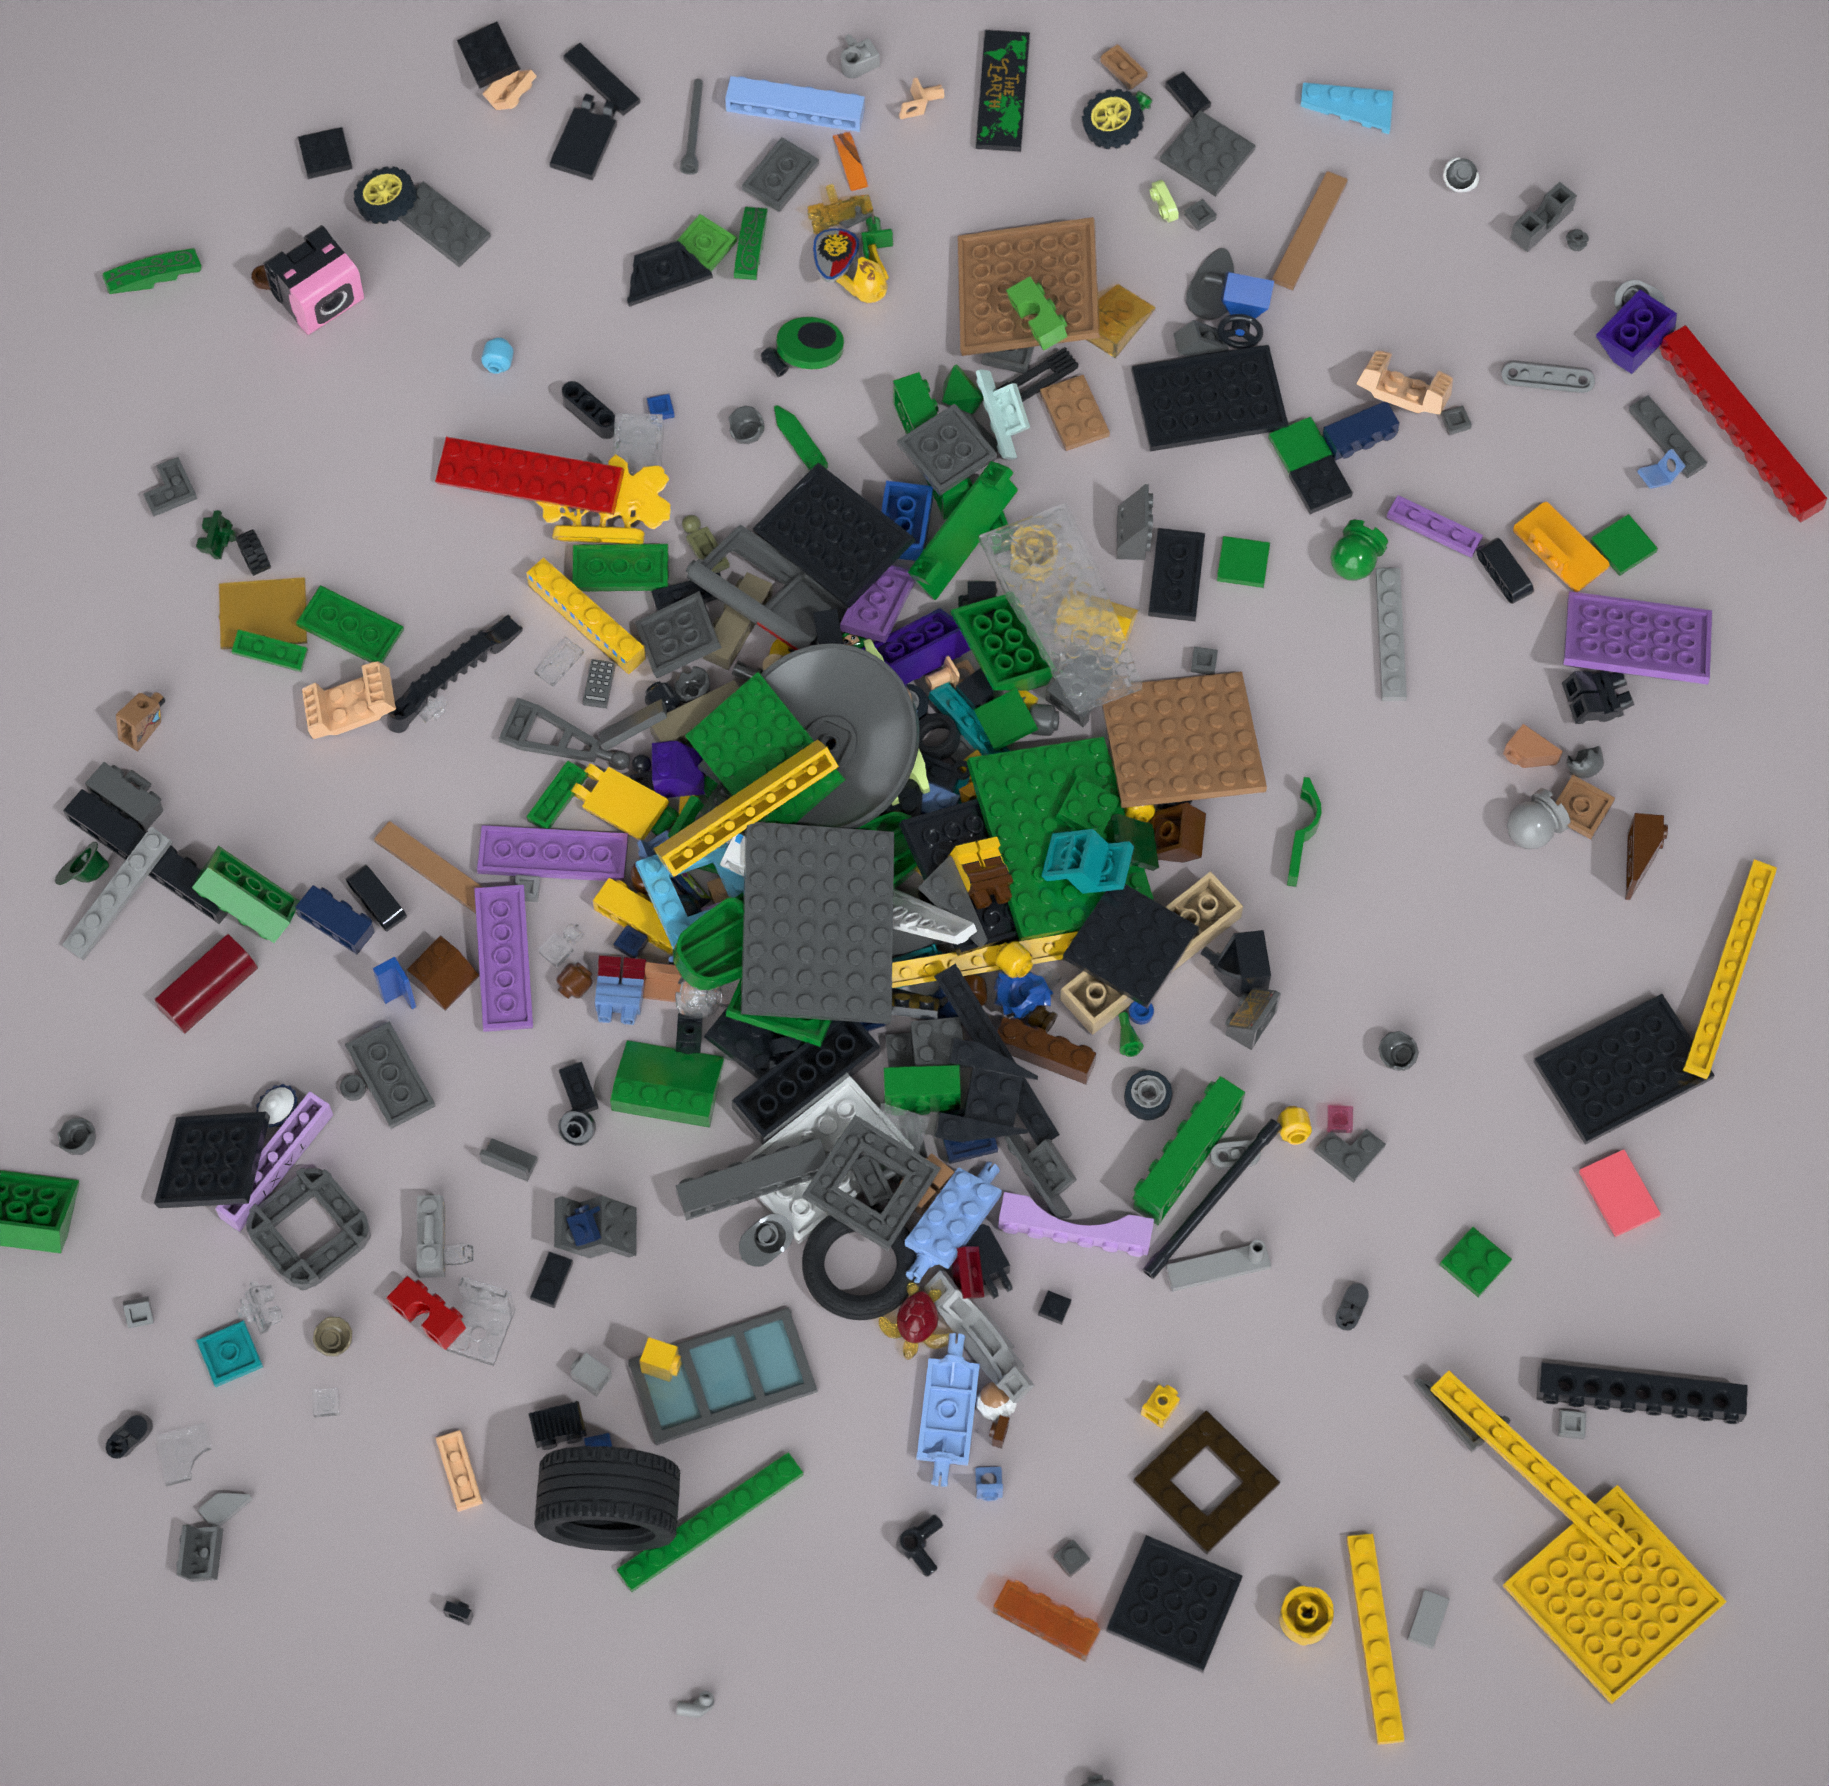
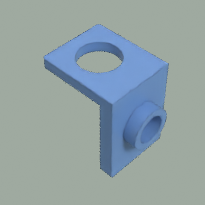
M1670 449L1658 464L1640 468L1637 473L1649 489L1671 484L1685 468V464L1676 452ZM1670 458L1676 463L1674 472L1670 471L1667 467V461Z
M1001 1467L976 1468L977 1499L994 1501L1003 1497ZM991 1473L996 1477L997 1481L996 1484H982L981 1478L984 1474Z

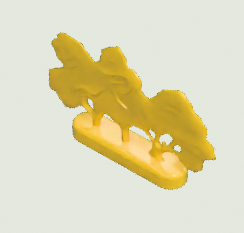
M615 454L608 461V465L622 467L625 471L614 515L599 513V527L582 526L581 517L590 511L584 510L583 513H580V509H576L577 515L574 516V512L570 513L568 507L541 502L536 503L543 508V518L546 522H556L562 516L572 520V526L558 525L553 528L552 538L565 542L643 544L645 538L644 531L638 528H630L634 521L640 520L647 527L656 529L663 521L670 519V503L658 495V492L662 491L669 481V477L659 465L643 467L639 472L631 476L628 463ZM561 507L565 509V513L560 512ZM632 510H635V511H636L635 516L630 517V516H631V511H632ZM620 515L625 524L624 527H606V520Z

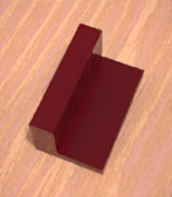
M979 1247L957 1248L958 1256L952 1263L954 1283L962 1290L963 1299L985 1298Z

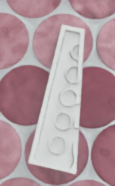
M893 890V929L957 945L967 941L971 935L977 932L974 923L902 891Z

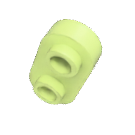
M1158 180L1153 182L1149 192L1152 200L1157 201L1161 218L1163 220L1166 219L1167 222L1178 220L1179 215L1176 204L1164 181Z

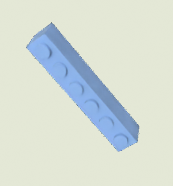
M730 76L725 98L727 112L860 132L865 111V97L854 93L845 94L833 90L825 91L812 87L793 86L788 83L780 84L767 80H753L743 76Z

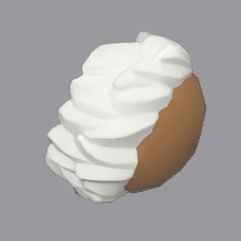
M989 1382L983 1386L976 1399L977 1408L982 1415L993 1421L999 1419L1000 1415L1010 1416L1015 1411L1017 1404L1013 1403L1007 1394L999 1389L994 1382Z

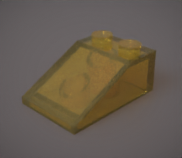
M1119 284L1098 299L1100 338L1087 339L1088 342L1115 359L1156 309V307Z

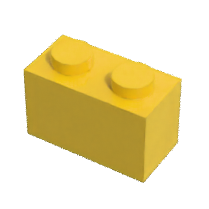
M648 1337L640 1359L641 1373L671 1382L673 1375L678 1376L682 1364L678 1347Z

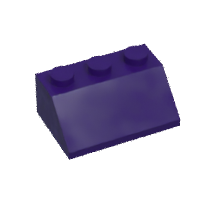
M1639 290L1596 334V338L1615 364L1633 374L1661 345L1663 338L1674 332L1676 329L1677 313L1642 290Z

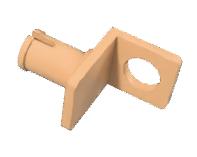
M913 78L910 92L914 101L902 104L899 117L900 119L924 115L928 101L944 98L942 85L923 88L918 78ZM917 106L915 110L906 112L910 107Z
M946 656L943 669L926 675L925 681L930 690L948 682L956 690V685L964 680L959 679L958 669H966L970 675L975 671L968 660L954 665L950 656Z

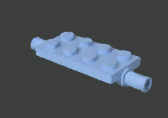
M986 1162L977 1177L958 1167L905 1240V1246L914 1250L917 1254L916 1261L906 1272V1276L911 1281L916 1277L914 1282L919 1283L927 1270L934 1265L940 1264L947 1269L952 1265L958 1256L957 1248L965 1247L1001 1197L1002 1190L990 1184L1000 1172L996 1164H993L992 1168H990L992 1162Z
M956 1333L949 1334L948 1351L944 1358H929L918 1442L917 1460L934 1462L931 1484L938 1486L939 1476H942L941 1487L948 1486L950 1464L968 1466L980 1364L969 1363L962 1357L965 1335L959 1333L957 1344H955Z

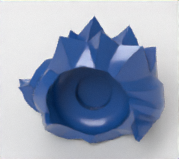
M1003 971L998 973L994 985V990L997 993L994 1004L1003 1007L1004 1015L1013 1013V1018L1020 1019L1034 1011L1037 1006H1051L1050 995L1053 994V991L1049 989L1042 976H1038L1030 971L1022 978H1011Z

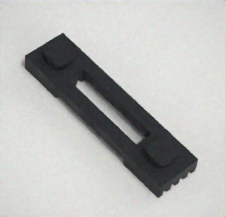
M1064 347L1046 358L1044 362L1011 382H1006L996 388V390L1011 383L1017 384V387L1050 368L1053 374L1020 393L1022 402L1040 392V389L1052 385L1078 369L1079 364L1073 359L1067 348Z

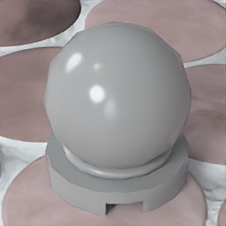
M1540 788L1532 794L1531 802L1526 801L1517 805L1510 813L1507 829L1509 837L1518 846L1524 849H1538L1545 846L1552 839L1554 832L1561 834L1569 828L1567 825L1571 821L1562 803L1558 806L1550 798L1553 795L1550 791Z

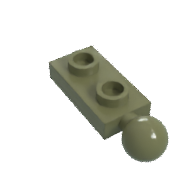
M687 515L682 521L684 531L691 533L686 536V540L697 559L701 558L704 560L718 546V543L707 526L700 529L701 522L697 516ZM724 557L711 571L719 573L729 568L730 564L727 558Z

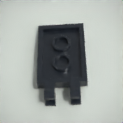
M585 94L581 109L574 107L550 160V168L593 181L617 126V120L613 119L616 113V108H614L616 102L607 100L602 115L592 113L595 107V102H593L594 96Z

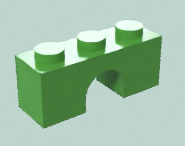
M1029 276L1006 290L1011 305L1021 319L1029 314H1038L1028 324L1033 337L1043 351L1068 337L1065 327L1068 325L1061 314L1057 315L1055 313L1056 307L1050 298L1046 300L1044 289L1039 282L1035 284Z

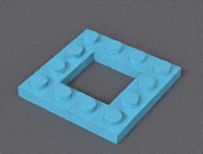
M726 842L679 873L682 874L714 863L729 898H735L744 892V877L720 866L729 846ZM656 854L636 861V868L674 950L680 934L709 910L687 917L670 879L673 876L664 867Z

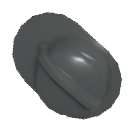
M769 1214L762 1217L741 1236L739 1242L741 1258L748 1265L754 1267L770 1263L791 1244L794 1237L791 1222L780 1214Z

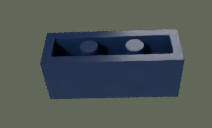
M1384 401L1325 426L1322 437L1336 461L1340 458H1349L1359 450L1370 449L1380 441L1393 439L1398 434L1400 422L1388 402Z
M312 885L295 907L299 918L356 955H358L375 933L371 918L364 913L359 915L353 911V908L343 900L339 902L334 899L332 893L323 887L319 889Z

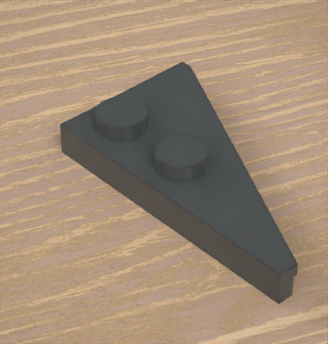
M949 856L918 889L938 908L974 923L977 932L969 938L982 948L988 940L953 858Z
M1419 1377L1414 1381L1415 1386L1471 1452L1485 1443L1475 1431L1430 1391L1435 1383L1422 1380ZM1498 1415L1507 1424L1510 1423L1509 1417Z

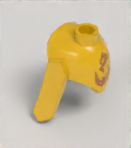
M876 244L868 246L870 251L869 259L864 257L858 259L854 280L846 274L836 280L853 296H857L866 303H874L881 300L886 295L888 289L887 280L889 276L879 258Z

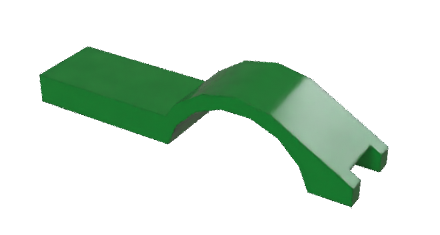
M1309 777L1303 778L1300 799L1307 802L1313 809L1315 819L1306 828L1295 831L1287 886L1292 887L1297 886L1303 843L1316 833L1322 815L1321 801Z

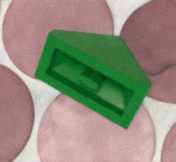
M954 365L944 381L942 402L948 405L955 403L959 409L975 414L984 399L983 394L958 365Z

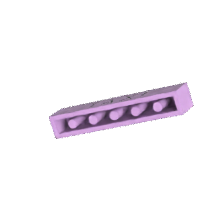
M309 1091L263 1148L249 1204L218 1205L215 1209L221 1220L239 1232L247 1223L250 1208L255 1203L258 1206L267 1199L331 1119L333 1113L328 1103Z

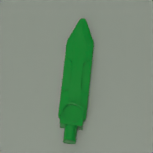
M776 405L774 411L777 427L808 470H811L817 463H820L827 469L828 463L826 458L795 415Z

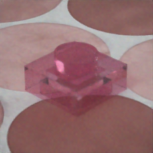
M1328 1105L1327 1132L1352 1133L1353 1106Z

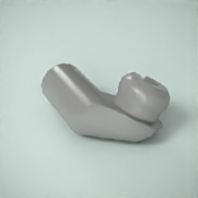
M704 1691L700 1693V1697L693 1704L678 1702L676 1714L694 1718L702 1717L714 1705L713 1694L709 1691Z

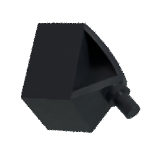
M1264 930L1234 933L1221 954L1213 952L1208 947L1202 950L1201 955L1210 961L1209 964L1213 966L1216 976L1237 997H1242L1244 993L1249 994L1253 987L1269 989L1271 971Z

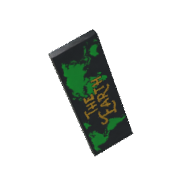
M985 30L976 149L1021 152L1030 32Z

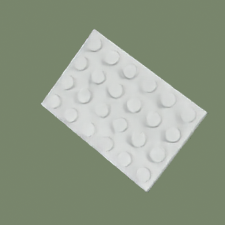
M849 1076L744 1159L742 1163L751 1161L753 1157L760 1154H766L767 1156L776 1153L777 1149L784 1146L791 1148L800 1145V1142L809 1138L814 1140L820 1138L828 1157L854 1115L914 1151L915 1148ZM862 1151L857 1159L862 1158L867 1154ZM877 1161L882 1171L888 1169L887 1166ZM850 1169L838 1188L856 1199L863 1192L852 1169ZM812 1180L758 1197L772 1214L785 1216L791 1222L794 1231L793 1238L798 1244L805 1240L824 1218L829 1216V1214L802 1198L804 1191Z

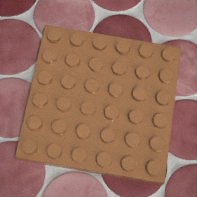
M1094 217L958 236L960 351L962 356L1040 346L1033 337L1028 324L1038 314H1029L1021 319L1011 305L1006 292L1007 289L1029 276L1035 284L1038 282L1041 284L1045 292L1044 297L1046 300L1048 298L1052 300L1056 307L1055 313L1057 315L1061 314L1068 325L1065 327L1068 337L1058 343L1100 338L1096 226Z
M1242 672L1114 685L1102 698L1101 705L1121 808L1266 792L1267 785Z

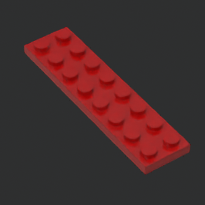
M446 437L435 482L440 485L614 515L625 470L622 467Z

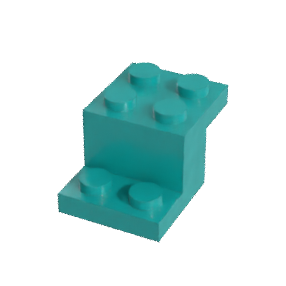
M1093 829L1054 833L1051 837L1042 877L1046 881L1067 879L1083 894L1124 889L1134 846L1129 841L1108 844Z

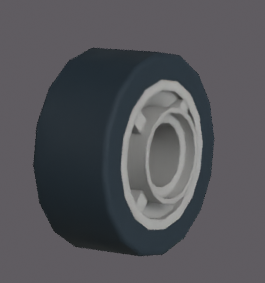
M1152 1070L1139 1071L1132 1075L1126 1084L1124 1093L1125 1106L1129 1112L1138 1119L1147 1121L1163 1116L1169 1109L1172 1098L1171 1084L1167 1078L1161 1073ZM1151 1092L1154 1097L1147 1099L1143 1097L1142 1093Z

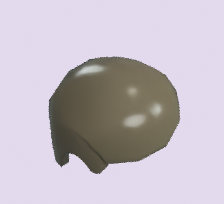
M326 1317L316 1326L313 1332V1343L317 1351L323 1355L339 1356L350 1347L353 1331L349 1323L341 1317Z

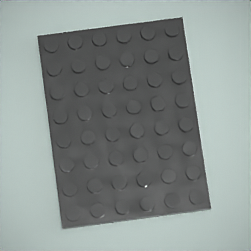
M755 822L747 825L745 829L741 1014L882 1024L891 1023L894 832Z

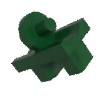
M214 510L212 517L203 518L202 529L208 534L207 537L198 538L196 544L201 553L210 554L214 559H221L224 547L228 546V542L236 541L235 537L238 535L232 530L233 524H231V521L224 518L220 510Z

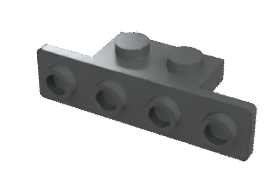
M1019 1134L1006 1136L1005 1140L1008 1143L1009 1151L1017 1157L1021 1163L1022 1171L1035 1184L1034 1188L1048 1204L1049 1212L1058 1219L1072 1216L1071 1211L1060 1194L1077 1179L1051 1139H1045L1034 1150L1030 1151Z

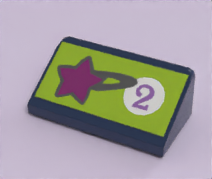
M689 872L670 878L683 895L694 897L699 902L701 908L711 901L708 894Z

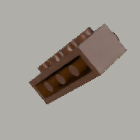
M1003 1017L997 1032L1013 1057L1082 1084H1087L1096 1062V1052H1093L1092 1048L1086 1045L1078 1046L1070 1043L1063 1036L1055 1037L1047 1034L1040 1027L1031 1028L1024 1025L1019 1019Z

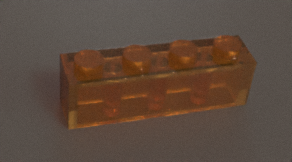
M1007 1580L993 1606V1613L1086 1662L1100 1636L1101 1629L1097 1627L1098 1624L1090 1618L1084 1617L1082 1619L1074 1615V1610L1065 1605L1059 1607L1051 1603V1598L1043 1593L1038 1592L1036 1595L1028 1590L1027 1585L1018 1580L1014 1582Z

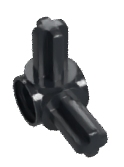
M932 1515L917 1527L912 1525L896 1541L898 1551L905 1555L908 1560L912 1558L926 1577L938 1569L924 1550L927 1544L926 1539L943 1527V1523L937 1515ZM905 1536H910L915 1540V1548L909 1549L904 1545L903 1539Z

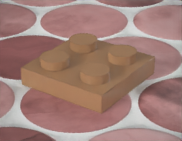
M1572 775L1555 803L1557 806L1562 803L1571 821L1567 825L1569 828L1592 839L1613 805L1615 797Z

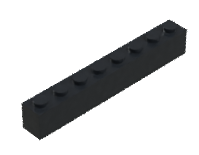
M81 789L63 810L69 822L124 860L129 857L147 833L140 829V825L132 818L126 819L121 816V812L111 804L107 806L102 803V799L94 792L88 793ZM170 845L148 876L220 924L228 915V912L220 910L215 903L201 897L192 888L201 870L196 867L197 864L187 856L185 858L177 854L178 851Z

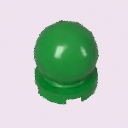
M1349 520L1343 529V537L1334 544L1330 557L1336 574L1350 581L1366 578L1375 569L1378 561L1377 557L1385 553L1388 539L1378 528L1375 527L1371 530L1363 526L1365 521Z

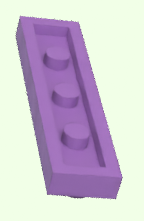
M1397 495L1386 517L1470 558L1473 557L1483 537L1482 534Z

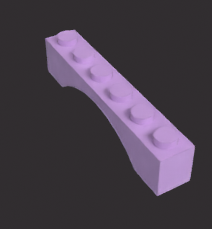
M1004 1192L998 1229H1003L1008 1234L1026 1233L1029 1237L1036 1239L1042 1237L1053 1238V1241L1058 1243L1076 1242L1079 1246L1091 1248L1092 1246L1103 1247V1250L1108 1252L1126 1251L1131 1256L1141 1257L1148 1255L1154 1219L1127 1215L1107 1224L1077 1225L1062 1221L1048 1214L1037 1206L1029 1196Z

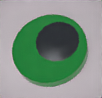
M800 317L788 321L779 329L776 348L780 357L795 367L821 369L834 364L840 359L844 349V337L836 325L825 319Z

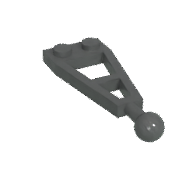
M518 697L499 737L500 743L522 751L595 762L598 757L611 762L612 766L617 770H624L630 764V757L626 752L617 751L613 753L604 751L599 740L540 705ZM537 716L564 731L558 746L526 741ZM572 736L590 746V751L567 748Z

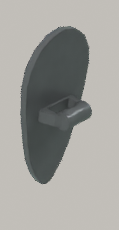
M1225 248L1216 250L1203 262L1188 288L1186 295L1188 309L1199 318L1213 320L1222 317L1228 312L1221 301L1225 274L1226 272L1234 273V265L1229 251Z

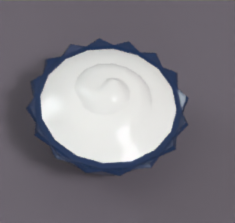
M274 1085L272 1089L266 1090L265 1094L260 1096V1102L256 1104V1112L266 1111L270 1115L269 1128L281 1127L297 1108L298 1097L296 1096V1090H293L291 1085Z

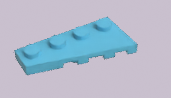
M1303 82L1301 107L1326 115L1331 113L1340 116L1342 120L1348 122L1353 120L1362 123L1364 127L1370 129L1375 127L1382 129L1383 133H1390L1393 91Z

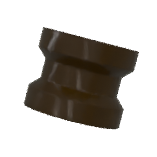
M1044 1005L1037 1006L1028 1020V1025L1040 1027L1048 1033L1054 1025L1058 1014L1053 1011L1049 1012Z

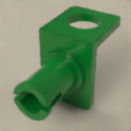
M874 216L875 224H873L872 217L866 220L868 232H861L862 250L866 259H869L868 246L876 244L877 249L893 246L892 229L882 230L880 218Z

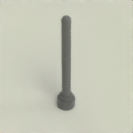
M701 79L694 81L687 151L680 163V171L687 175L696 174L699 167V161L695 156L703 87Z

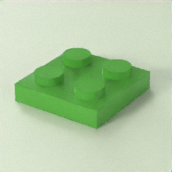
M699 214L677 241L683 244L687 251L692 253L704 267L712 272L737 243V237Z

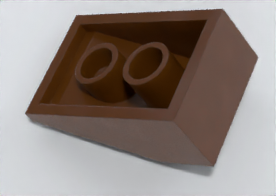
M1634 813L1627 832L1625 900H1631L1655 860L1659 849H1663L1664 839H1667L1668 824H1664V815Z

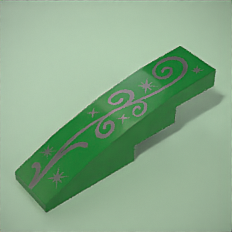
M745 206L736 253L734 278L757 280L768 208Z
M195 248L134 261L106 271L102 274L109 294L153 289L155 283L175 281L180 274L200 272L202 265Z

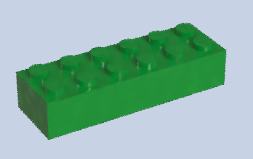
M920 372L893 380V405L906 434L927 422L939 412L935 398L931 399L929 395L930 387L928 381L922 379ZM970 477L940 496L933 488V497L943 520L948 519L972 487Z
M1219 1076L1216 1082L1211 1081L1204 1091V1094H1206L1204 1099L1196 1101L1190 1111L1192 1115L1189 1120H1183L1176 1130L1178 1133L1176 1138L1167 1141L1162 1150L1164 1154L1160 1160L1155 1159L1148 1169L1150 1173L1145 1180L1141 1178L1134 1188L1136 1193L1133 1196V1200H1135L1133 1210L1146 1218L1154 1219V1223L1158 1226L1210 1155L1213 1147L1218 1144L1242 1110L1245 1091L1222 1076Z

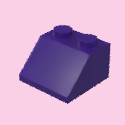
M678 741L652 743V781L656 793L665 798L705 794L704 773L698 770V765L702 762L703 758L697 750Z

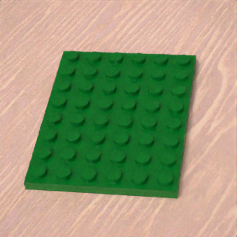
M1104 737L970 757L967 760V765L989 838L998 837L1000 843L999 852L1008 868L1009 875L1013 879L1012 884L1009 886L1012 898L1008 903L1019 940L1023 941L1079 931L1106 891L1083 894L1067 879L1046 881L1042 877V872L1052 834L1080 831L1056 817L1078 775L1119 797L1115 772ZM1120 801L1112 816L1115 814L1126 816L1124 808H1121ZM1112 819L1108 822L1101 836L1108 844L1115 843ZM1130 864L1125 884L1154 900L1145 869Z

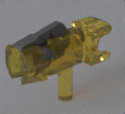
M833 184L826 186L830 204L823 205V203H818L807 208L808 218L813 220L812 228L814 234L837 225L848 229L860 222L866 221L869 217H874L869 194L852 196L844 201L838 200Z

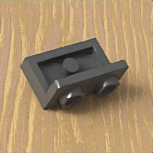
M191 1525L182 1526L177 1576L190 1582L218 1580L223 1528L218 1526L195 1528Z

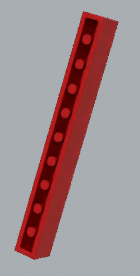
M1684 325L1664 337L1660 347L1662 357L1669 361L1674 367L1676 374L1685 380L1692 394L1698 396L1705 410L1711 412L1716 418L1718 426L1723 430L1725 429L1732 443L1742 450L1746 460L1759 471L1761 479L1768 482L1773 488L1775 496L1786 504L1789 513L1801 523L1823 510L1827 501L1825 494L1690 329Z

